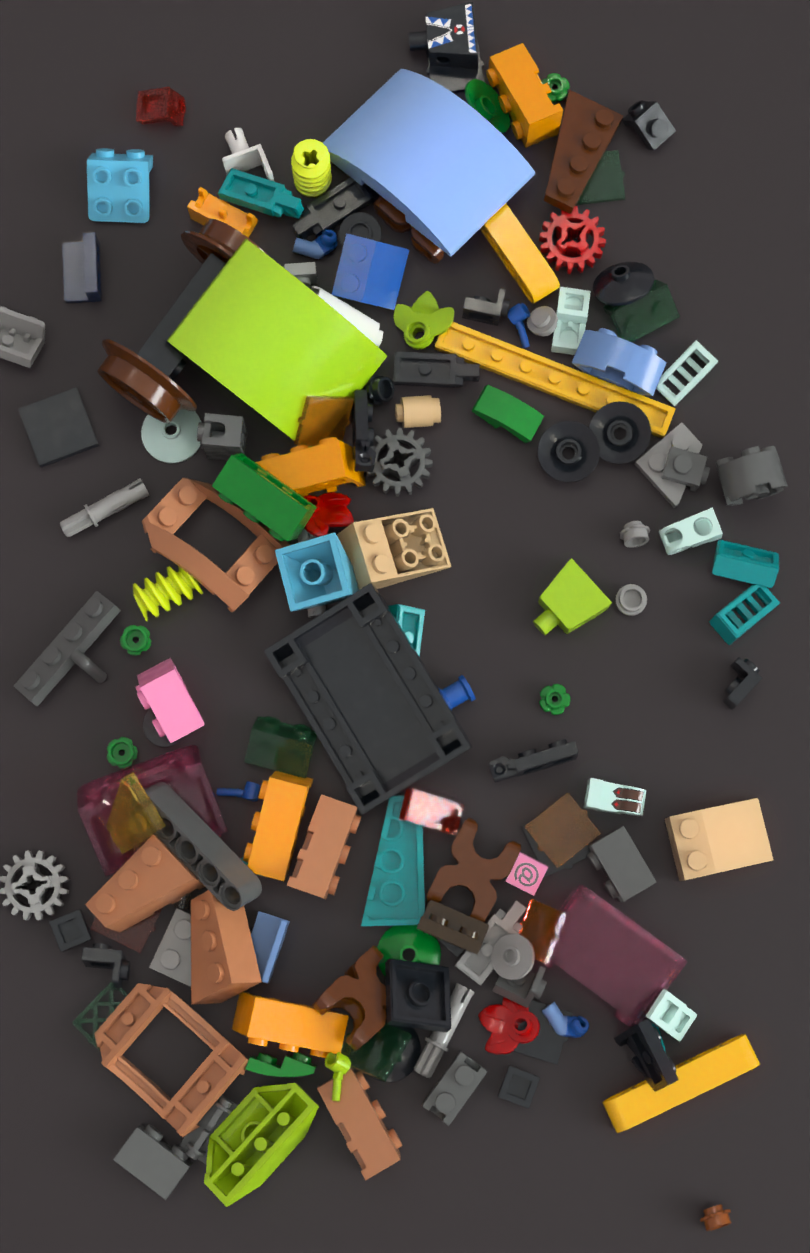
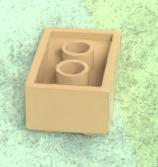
M758 798L665 818L679 881L773 861Z

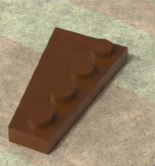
M569 89L543 201L569 214L572 213L620 126L623 115Z

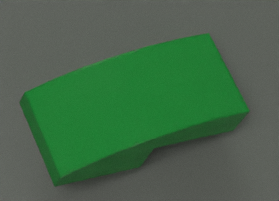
M490 385L484 387L472 409L473 413L494 428L502 426L524 443L532 440L544 418V415L531 406Z
M259 1052L258 1057L250 1056L245 1070L267 1076L298 1077L314 1074L317 1065L311 1063L312 1057L300 1052H294L293 1056L287 1054L282 1066L276 1064L277 1058Z

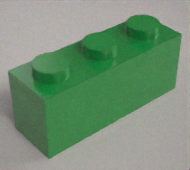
M243 453L230 456L212 485L213 488L219 491L218 496L231 505L237 504L245 510L243 514L248 519L266 525L270 528L268 532L280 541L297 539L317 509L315 505Z

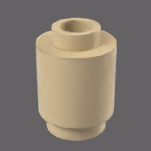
M431 395L401 397L400 404H395L396 422H402L403 428L433 426L434 423H440L441 407L439 398H432Z

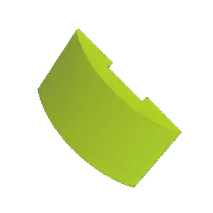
M247 239L242 242L167 340V342L300 446L307 445L308 447L319 445V441L324 439L352 403L354 391L362 390L387 358V355L352 323Z

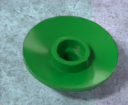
M473 79L468 82L465 87L467 103L487 119L499 132L505 133L510 127L509 113L505 114L503 112L497 92L479 79Z
M418 925L392 926L383 934L377 947L384 956L378 963L381 972L385 976V962L389 958L405 960L402 953L407 948H411L415 952V958L411 962L439 966L441 949L437 938L417 930Z

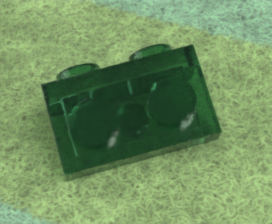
M654 280V285L650 292L634 303L623 306L606 305L603 307L605 313L611 315L620 338L629 342H633L680 317L668 285L659 280Z
M271 716L257 717L251 729L245 763L306 778L317 735L314 730H311L306 725L283 723Z

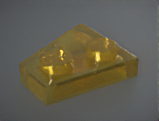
M134 772L121 780L106 825L113 842L117 845L122 855L166 826Z

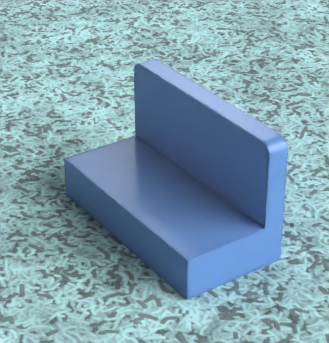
M259 911L251 937L261 980L263 983L268 984L271 981L290 921Z

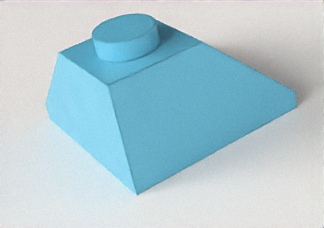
M330 533L275 550L291 612L343 601L359 591L352 563L336 533Z

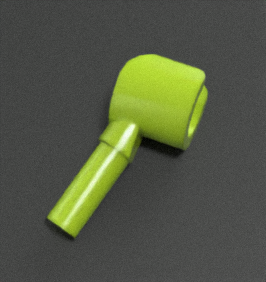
M340 1052L337 1055L328 1053L325 1058V1066L334 1071L332 1101L339 1102L343 1075L350 1069L351 1061Z

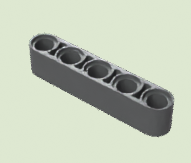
M157 782L133 795L131 800L132 808L136 815L227 909L232 911L238 910L261 895L262 885L257 875L168 784Z

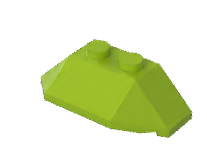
M297 1083L254 1087L209 1136L204 1184L226 1207L260 1187L305 1138L319 1106Z

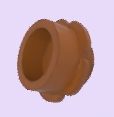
M722 1204L703 1210L705 1216L700 1219V1222H704L706 1231L716 1230L732 1223L729 1217L731 1210H723Z

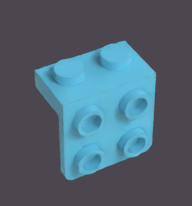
M100 148L96 149V153H92L87 158L88 217L90 220L146 223L149 220V172L153 168V155H145V151L139 149L127 150L126 154H114V149Z

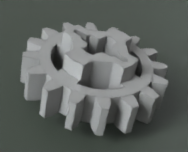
M27 850L24 855L25 859L22 860L18 855H14L15 865L5 864L3 866L8 874L7 877L0 876V881L5 883V887L0 889V894H6L8 898L2 904L3 906H14L11 912L12 915L17 916L23 911V920H30L32 913H34L36 920H43L44 911L53 916L55 911L52 906L64 905L60 895L69 894V890L63 888V883L68 882L70 879L60 874L66 868L63 864L54 865L57 857L51 855L45 860V852L39 850L35 858L32 852ZM37 864L48 868L52 876H45L40 873V868ZM23 869L21 878L18 882H14L17 873ZM32 877L34 880L47 882L37 887L35 892L21 888L32 883ZM54 888L51 898L45 903V895L50 889ZM22 894L25 896L30 907L22 904L15 895Z

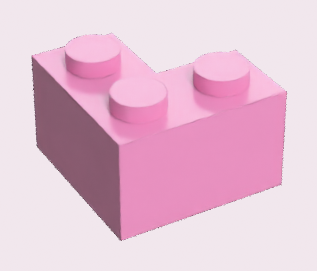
M171 658L137 675L139 685L135 686L137 696L145 710L151 707L156 719L152 720V723L160 737L166 735L170 743L205 725Z

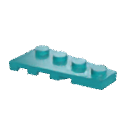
M422 795L393 796L389 799L361 927L418 925L425 913Z

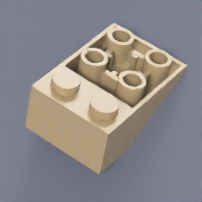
M434 508L353 522L337 534L352 563L359 590L370 583L376 589L452 567Z

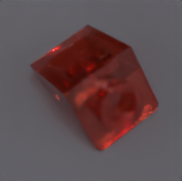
M170 87L138 91L136 121L142 125L169 121L176 127L183 126L184 114L186 112L183 96Z

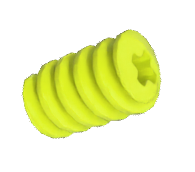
M306 139L299 142L294 147L291 157L294 185L301 195L318 197L329 189L332 182L329 151L322 142L315 139Z
M168 566L166 578L159 572H156V583H153L146 577L144 578V589L140 588L136 583L132 584L133 596L145 620L148 622V611L155 617H158V606L163 607L168 612L171 610L170 600L180 606L182 605V594L189 600L193 599L192 589H196L201 595L204 594L198 581L179 566L178 572Z

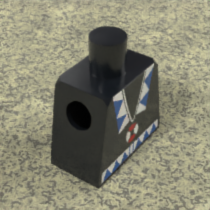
M473 2L428 12L425 15L427 31L409 33L410 51L428 50L430 66L478 69Z

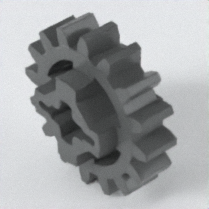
M400 427L397 430V435H392L391 431L387 429L385 439L378 435L375 436L377 446L370 447L376 452L373 472H367L368 477L376 476L373 480V486L377 487L383 484L384 494H387L390 489H395L396 497H399L403 489L406 490L408 495H411L413 485L421 489L423 487L421 478L429 479L430 472L425 468H430L433 464V460L425 459V457L431 454L430 448L422 449L425 439L421 437L418 440H414L413 430L407 436L403 435V430ZM399 443L406 444L412 448L406 449L400 446ZM387 447L388 453L386 457L378 462L380 453ZM395 457H399L401 461H404L403 467L399 468L397 464H394ZM420 462L417 472L411 477L410 470L412 466ZM391 475L397 478L398 481L390 480L385 476Z

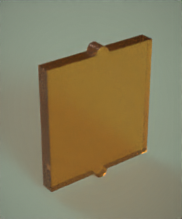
M307 396L302 416L298 418L299 427L294 444L296 446H317L320 440L330 437H336L338 440L343 441L346 427L350 424L349 416L354 399L352 397Z
M568 792L524 827L538 844L537 849L539 851L543 850L557 869L601 834L587 817V810H582Z
M531 899L524 919L520 922L523 927L519 931V935L524 936L531 942L535 952V959L549 965L556 943L560 940L559 934L567 913Z

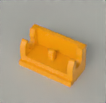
M200 187L196 202L191 200L187 206L190 219L203 226L208 219H216L230 225L249 238L258 223L255 215L247 214Z

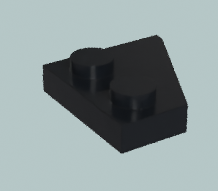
M649 1019L636 1024L614 1038L619 1047L627 1044L636 1055L632 1058L631 1062L644 1075L646 1081L655 1092L679 1080L676 1075L675 1064L666 1055L661 1044L660 1034L652 1026Z

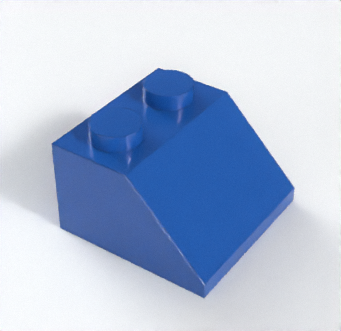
M346 233L332 295L395 310L410 250Z

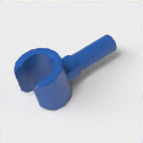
M518 303L509 309L508 318L518 329L522 347L527 348L530 347L523 320L530 317V312L524 303Z
M247 781L244 790L238 788H217L216 794L217 796H234L256 802L259 800L261 785Z

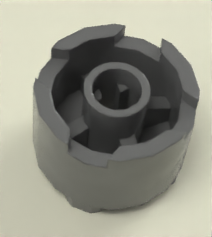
M759 446L751 447L741 451L742 457L740 458L726 457L715 462L727 506L743 504L742 498H745V500L755 498L760 500L782 492L783 488L788 487L775 446L762 449Z

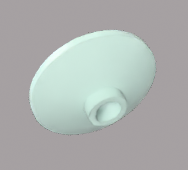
M182 409L179 410L170 424L163 423L147 415L141 430L143 444L148 453L161 462L173 464L186 461L200 448V441H197V430L201 420L195 411ZM170 425L177 427V431L173 435L166 433V428Z

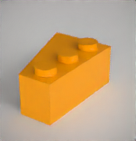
M521 43L490 56L486 75L492 87L496 86L501 95L498 99L505 114L509 112L512 118L511 128L517 140L521 139L525 148L559 134L563 108L560 103L552 104L547 95L551 93L549 85L547 83L542 85L537 74L539 69L525 45Z
M336 437L322 439L319 441V445L308 447L307 445L293 447L290 449V453L284 455L279 453L266 454L261 457V461L255 462L302 497L308 496V493L327 489V492H336L338 485L351 482L356 484L357 488L366 486L364 471H354L352 446L338 440Z
M276 769L269 777V781L263 780L259 792V799L264 800L261 812L255 811L251 830L256 831L253 843H247L243 861L248 862V867L255 874L281 881L286 879L298 838L297 834L301 818L304 816L306 808L305 802L308 790L312 786L313 778Z
M242 992L239 994L232 1030L249 1037L248 1043L267 1047L268 1041L280 1043L279 1049L298 1053L299 1047L311 1049L310 1055L326 1058L328 1053H341L349 1016L331 1010L321 1015L312 1006Z

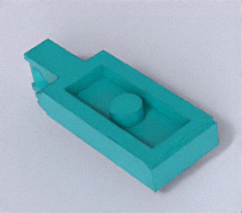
M233 168L230 169L218 191V196L221 200L271 216L281 217L282 214H285L286 216L299 219L304 210L301 203L302 200L292 196V192L287 190L284 184Z

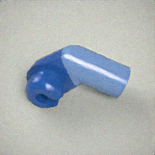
M329 229L324 230L322 235L312 242L296 237L292 252L314 259H321L332 252L337 246V234Z
M555 1002L541 1010L559 1036L579 1038L584 1036L589 1030V1022L585 1017L564 1016Z

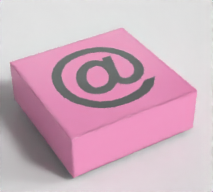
M520 852L506 882L534 896L549 866Z

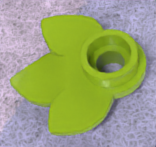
M429 291L423 293L412 307L397 304L394 311L395 325L404 332L405 342L409 347L417 350L428 347L435 336L445 333L450 328L454 320V309L452 307L439 309L436 299ZM418 332H424L423 337L415 339Z

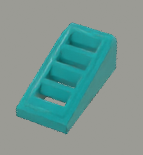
M753 584L715 614L709 623L728 645H731L777 607L780 602L767 587ZM755 593L766 607L762 608L751 595ZM745 601L756 615L753 616L742 602ZM735 609L746 623L743 624L732 610Z

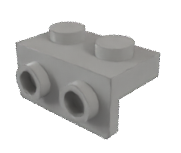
M0 306V358L31 368L45 344V322Z

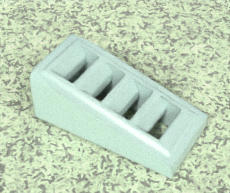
M695 340L663 373L656 389L675 407L715 367L718 360ZM693 353L707 364L703 369L690 357ZM685 361L698 373L695 377L691 376L681 366ZM676 370L689 381L686 386L673 375ZM667 379L680 390L677 395L664 384Z

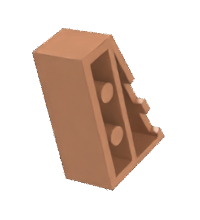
M321 794L308 827L302 849L300 848L297 856L298 861L293 875L289 877L287 886L325 900L328 894H335L340 877L335 875L339 863L343 865L346 863L351 846L346 845L350 833L356 834L362 817L357 815L358 808L356 806Z
M153 834L85 905L104 927L121 933L154 915L155 911L170 903L174 904L180 901L181 897L196 889L200 890L205 886Z
M209 890L192 899L191 1005L222 1003L261 983L262 980L245 907L243 906L235 911L229 910Z
M350 1067L348 1072L343 1075L339 1102L332 1101L333 1078L318 1086L317 1090L335 1124L343 1134L347 1147L354 1154L362 1168L361 1173L366 1181L400 1161L401 1153L398 1148L403 1146L394 1128L388 1131L382 1119L386 1117V1114L377 1099L371 1101L366 1090L370 1088V1085L362 1071L360 1070L355 1073L353 1067Z

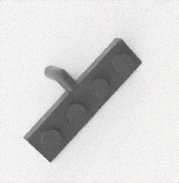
M96 591L14 684V687L38 707L74 664L78 665L96 682H104L107 674L84 653L121 610Z

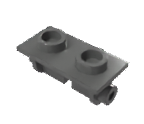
M221 1095L197 1123L200 1127L185 1135L179 1147L185 1150V1154L190 1158L198 1159L206 1164L209 1136L238 1105L224 1095Z

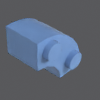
M600 328L599 331L585 330L572 364L586 374L640 395H654L667 363L657 356L656 349L643 344L638 346L616 337L617 335L609 329Z

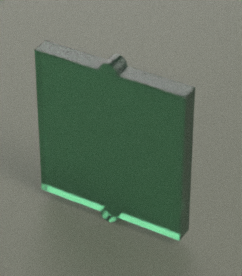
M618 150L606 151L576 206L625 200L623 185L625 172L621 171Z
M385 1023L383 1028L357 1051H354L345 1042L341 1053L350 1059L352 1068L386 1082L396 1063L401 1062V1054L412 1036L406 1031Z

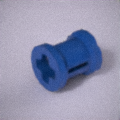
M463 675L458 677V681L443 689L438 687L451 710L467 700L471 702L476 700L469 683Z

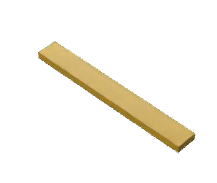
M452 322L450 328L445 333L438 336L434 346V350L444 354H457V357L464 358V361L467 363L480 364V368L595 413L603 406L613 402L634 404L647 416L651 426V434L662 439L666 435L676 410L674 407L455 322Z

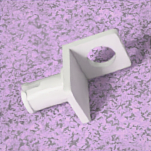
M234 128L237 140H235L232 131L229 130L225 134V140L232 154L222 158L226 174L228 175L232 168L244 172L262 165L267 179L274 181L272 170L261 144L249 148L241 128Z

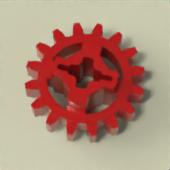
M575 206L571 214L561 210L560 216L552 212L549 218L550 222H543L542 229L544 232H541L539 235V241L543 242L540 246V253H548L546 262L551 263L555 261L556 271L565 266L567 274H571L574 267H577L579 273H583L584 264L593 268L595 265L594 258L601 259L603 251L600 248H604L606 244V239L601 238L604 235L605 228L596 227L599 222L598 216L593 219L588 218L590 210L586 209L583 214L578 213V206ZM554 231L556 232V236L559 239L556 242V245H553L552 235ZM590 234L592 237L591 249L588 248L589 244L586 242Z

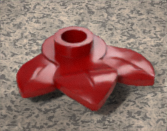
M327 492L318 497L312 495L303 496L317 507L304 527L311 535L316 537L327 535L329 527H346L354 522L352 513L347 508L351 503V499L348 496L336 492Z
M503 997L502 1005H489L478 1014L481 1024L491 1032L485 1045V1050L491 1054L511 1053L519 1043L525 1044L533 1041L538 1036L540 1030L539 1020L529 1011V1008ZM523 1021H526L527 1027L519 1031L518 1026Z

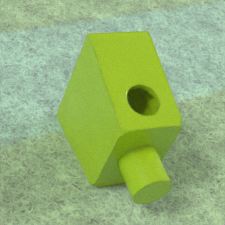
M571 558L539 597L538 603L545 611L533 623L543 635H547L557 625L566 634H569L605 612L612 602Z

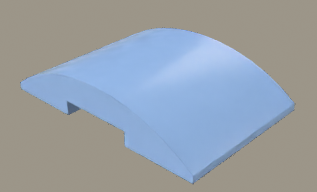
M400 69L323 142L329 151L330 161L361 186L366 183L405 214L406 222L450 257L535 175V171L519 151L479 112L442 85L421 74L406 69Z

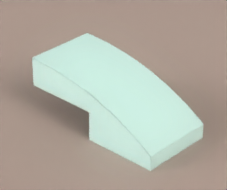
M560 287L556 311L558 320L557 327L553 332L551 352L575 355L585 332L591 291Z
M663 989L646 1014V1017L680 1042L698 1014L689 1009L686 1004L670 992Z

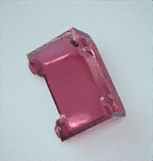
M196 745L179 748L92 780L78 789L77 809L105 877L115 874L154 834L136 815L132 808L131 800L135 793L157 782L168 784L219 837L223 833L228 832L203 758Z
M581 884L575 886L533 946L534 950L538 952L535 959L549 969L553 964L586 986L617 1011L614 1016L628 1027L632 1023L638 1024L644 1020L663 989L667 990L688 963L677 952Z

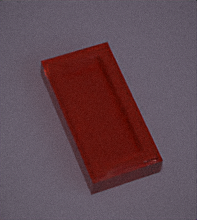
M406 788L399 820L457 836L464 805L413 788Z

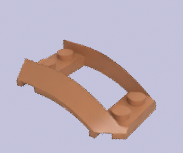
M182 477L142 520L145 534L148 533L152 546L150 550L161 554L178 565L212 595L216 594L229 606L227 609L230 612H234L278 563L275 550L290 546V544L286 540L280 541L274 538L268 532L270 528L263 523H256L248 519L243 514L245 510L237 504L231 505L218 496L219 491L213 488L212 484ZM205 499L231 514L257 536L226 572L222 571L216 564L191 545L173 535Z
M138 983L94 1033L97 1047L101 1051V1064L137 1093L182 1137L200 1127L197 1123L239 1074L244 1076L248 1059L167 987L163 988ZM163 1007L183 1022L213 1050L173 1098L169 1097L159 1086L123 1056L125 1051Z

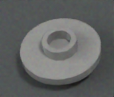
M507 934L501 937L494 945L491 954L494 970L499 976L508 980H518L525 977L532 969L535 960V952L531 942L518 934Z

